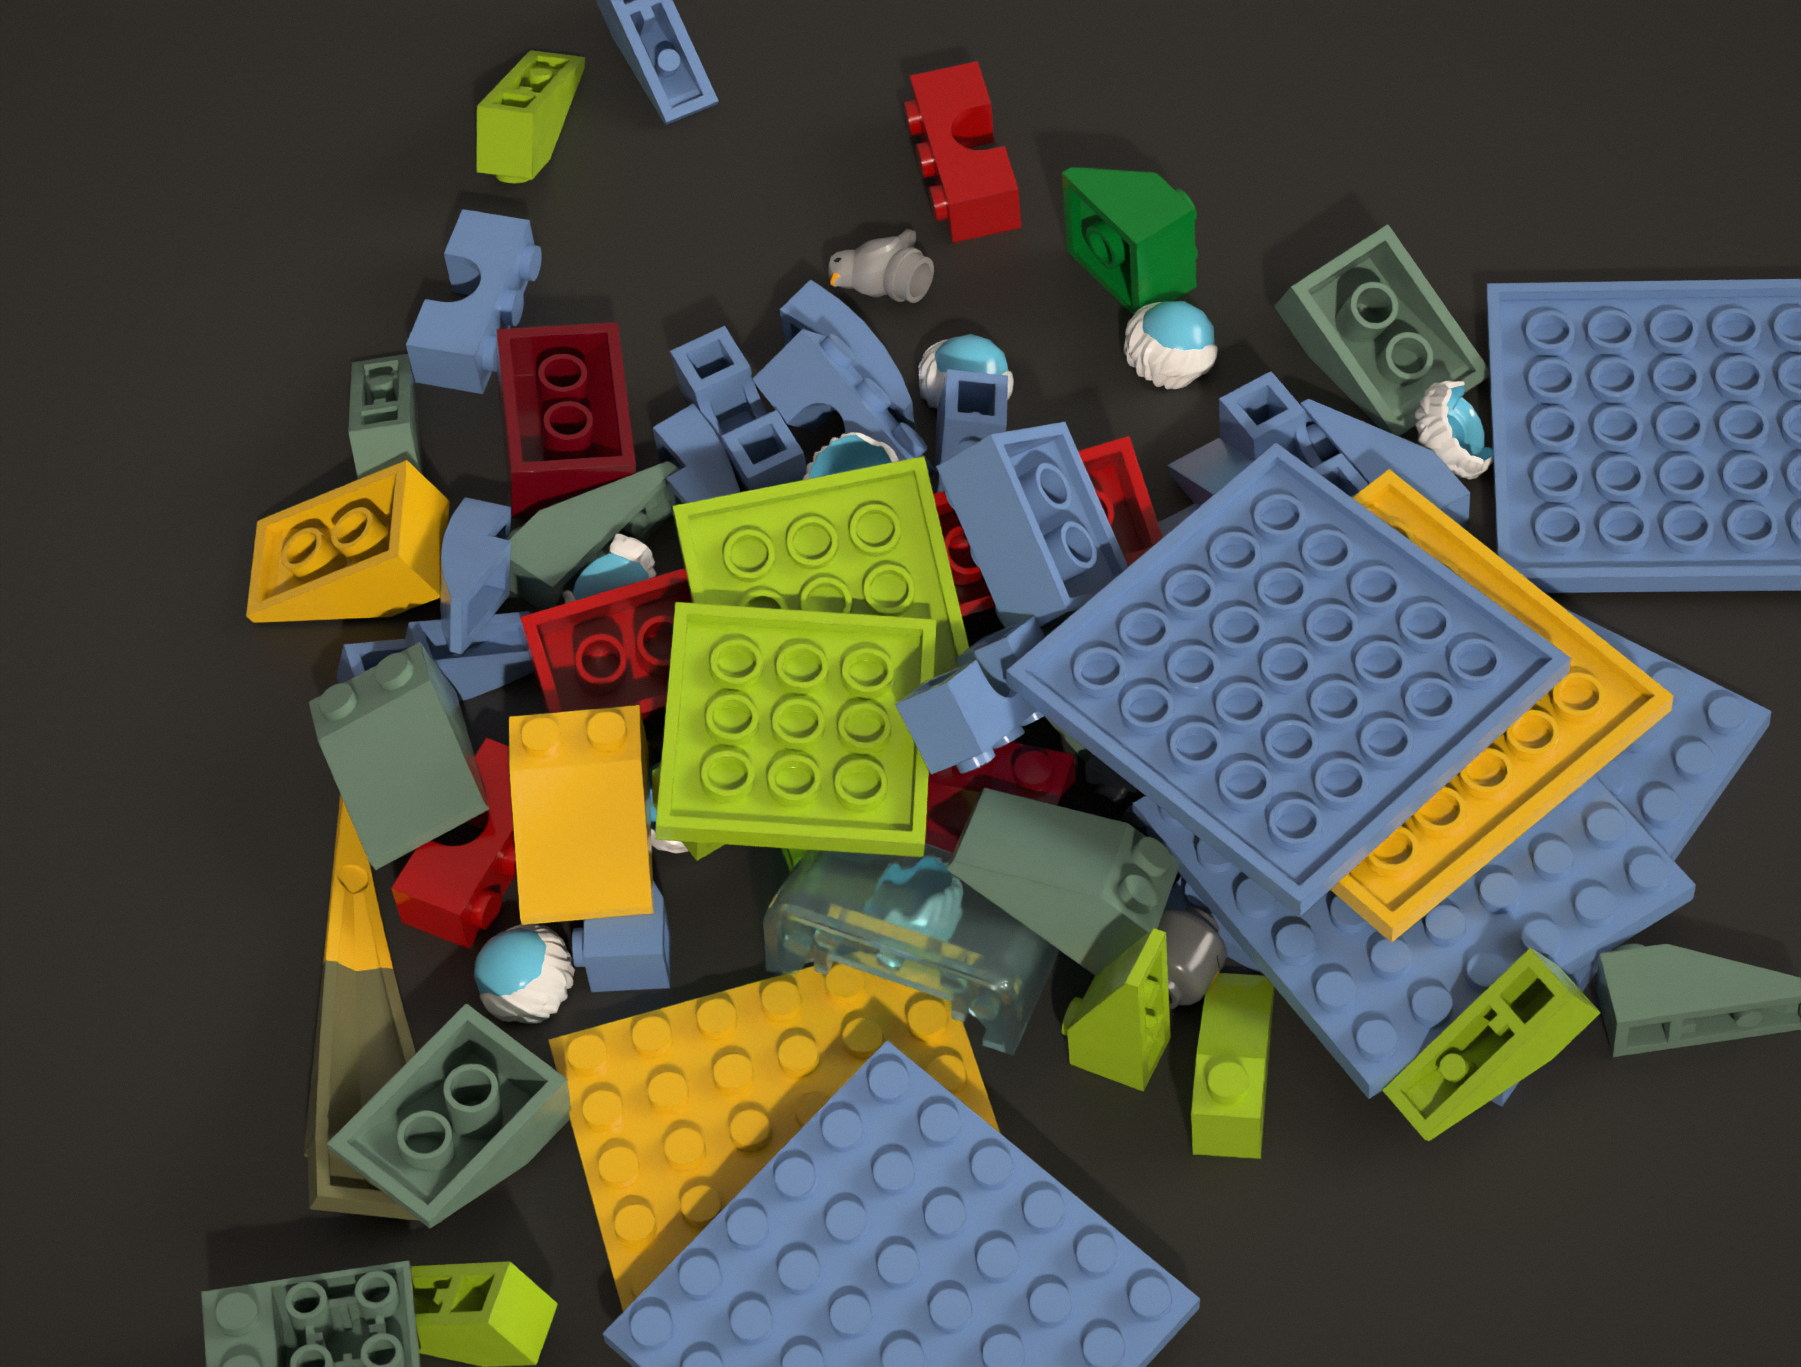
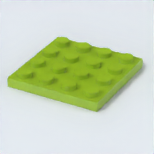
M924 456L673 506V516L692 603L937 619L934 677L958 668L959 666L955 658L969 648Z
M676 602L657 805L656 840L924 857L929 769L895 703L926 680L934 678L937 619Z

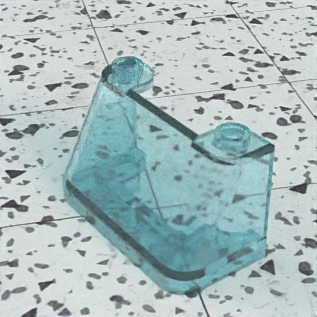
M925 844L924 857L806 850L775 893L763 920L766 971L778 975L788 973L797 976L799 970L803 969L804 964L814 962V970L827 975L833 961L940 997L952 1002V1019L965 1022L968 1013H970L984 1025L986 1032L983 1037V1046L1012 1056L1015 1055L1060 950L949 872L946 868L953 854L952 852Z

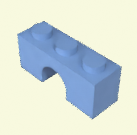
M462 209L445 249L444 257L452 291L470 296L455 302L425 299L406 343V348L415 383L483 394L492 371L497 372L496 329H509L510 326H517L520 322L524 305L523 293L528 281H535L538 277L542 253L540 246L534 244L530 220Z
M725 326L670 351L681 395L688 406L694 403L715 431L729 457L740 492L803 480V477L807 474L804 452L779 412L775 410L768 413L765 409L755 383L752 381L751 367Z
M802 329L752 379L788 425L815 432L829 417L839 412L844 421L845 434L850 432L861 433L876 441L883 442L894 450L899 461L924 456L923 453L927 450V445L910 426L905 423L899 424L887 410L892 404L887 394L871 379L865 378L863 380L851 365L856 360L855 355L834 334L830 333L826 337ZM925 457L930 478L936 470Z
M1272 371L1219 398L1220 439L1254 460L1273 444L1278 443L1351 498L1369 485L1342 453L1322 462L1314 450L1307 433L1306 411Z
M1035 616L983 637L955 658L959 666L958 668L926 680L895 703L931 775L954 765L957 766L960 774L980 767L996 756L993 749L1004 746L1023 735L1025 731L1022 726L1044 717L1042 713L1020 697L1018 692L1011 690L1006 682V670L1045 638Z

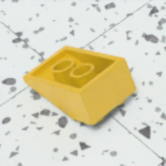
M405 460L258 520L246 617L253 623L392 617L440 598L441 552L443 537L448 526L450 501L409 461Z
M640 705L509 717L510 784L519 910L522 925L654 914L649 749Z

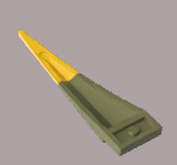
M340 794L304 1156L308 1157L309 1209L419 1221L329 1151L327 1143L416 1054L392 966L370 862Z

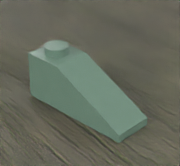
M408 354L352 362L348 433L358 480L405 460L409 461L423 475L415 380Z
M666 461L539 510L523 527L514 529L506 537V540H511L510 590L541 611L565 604L562 593L566 590L573 593L575 583L583 570L596 559L611 553L610 544L613 542L615 534H623L644 543L673 515L666 478L678 471L677 466Z
M1627 944L1614 949L1612 952L1599 953L1596 991L1613 1057L1801 1030L1800 977L1670 944L1646 947L1641 944Z

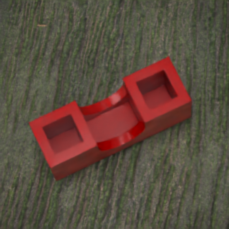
M978 61L910 75L912 100L903 101L904 117L909 135L920 134L922 143L916 144L915 147L921 176L923 179L933 177L935 186L929 187L928 190L935 221L946 220L952 243L1021 228L1019 189L1005 146L987 150L970 149L994 142L991 101Z
M488 738L485 739L475 755V760L489 810L465 822L484 831L478 838L464 845L446 846L429 841L416 848L391 888L402 923L467 949L471 948L482 929L487 930L493 925L501 908L503 894L513 878L517 879L509 746Z

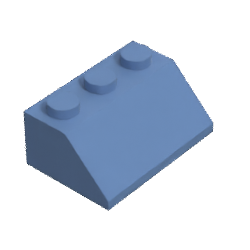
M1066 422L991 434L936 466L945 486L946 498L957 514L970 544L972 559L982 572L994 600L997 617L1005 628L1035 616L1041 630L1063 623L1128 568Z

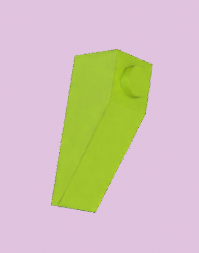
M530 50L477 105L478 173L496 175L499 181L505 183H523L534 179L551 159L585 69V57Z
M1155 928L1151 929L1094 977L1083 999L1075 997L1071 1001L1062 1024V1034L1068 1036L1069 1061L1071 1065L1144 1092L1171 1038L1166 932Z
M1529 948L1382 1091L1423 1139L1430 1141L1550 1062L1601 1012L1557 964Z
M1219 973L1205 993L1196 1055L1191 1111L1193 1155L1261 1159L1274 986L1266 976Z
M507 1261L411 1266L419 1353L482 1367L537 1365L558 1303L513 1263Z

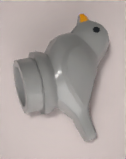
M906 229L899 236L869 240L856 250L836 252L831 256L828 264V276L830 285L834 287L855 289L871 297L888 295L891 299L898 302L906 300L916 303L925 296L932 283L934 264L930 258L923 256L920 250L914 248L916 232Z

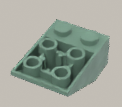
M409 1260L201 1292L206 1367H421Z

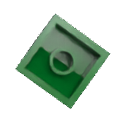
M1071 167L1062 172L1067 252L1133 316L1138 309L1145 305L1156 302H1173L1196 287V259L1198 251L1195 245V220L1197 212L1193 202L1183 190H1174L1162 177L1152 172Z

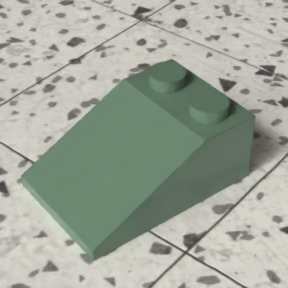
M1388 224L1291 286L1274 306L1308 357L1380 429L1400 437L1416 426L1415 424L1418 420L1415 418V411L1421 407L1419 401L1423 398L1425 390L1430 388V385L1448 380L1452 382L1462 381L1465 384L1464 389L1466 393L1489 378V368Z
M420 642L400 653H394L385 657L378 665L344 683L331 686L322 695L309 701L319 745L367 858L375 870L489 810L457 693Z
M984 788L976 797L946 869L1096 976L1151 929H1158L1180 865L1161 842L1154 838L1146 837L1128 823Z
M465 1004L327 1143L328 1150L428 1228H432L528 1164L570 1120L568 1113L571 1111L568 1079L468 1004Z

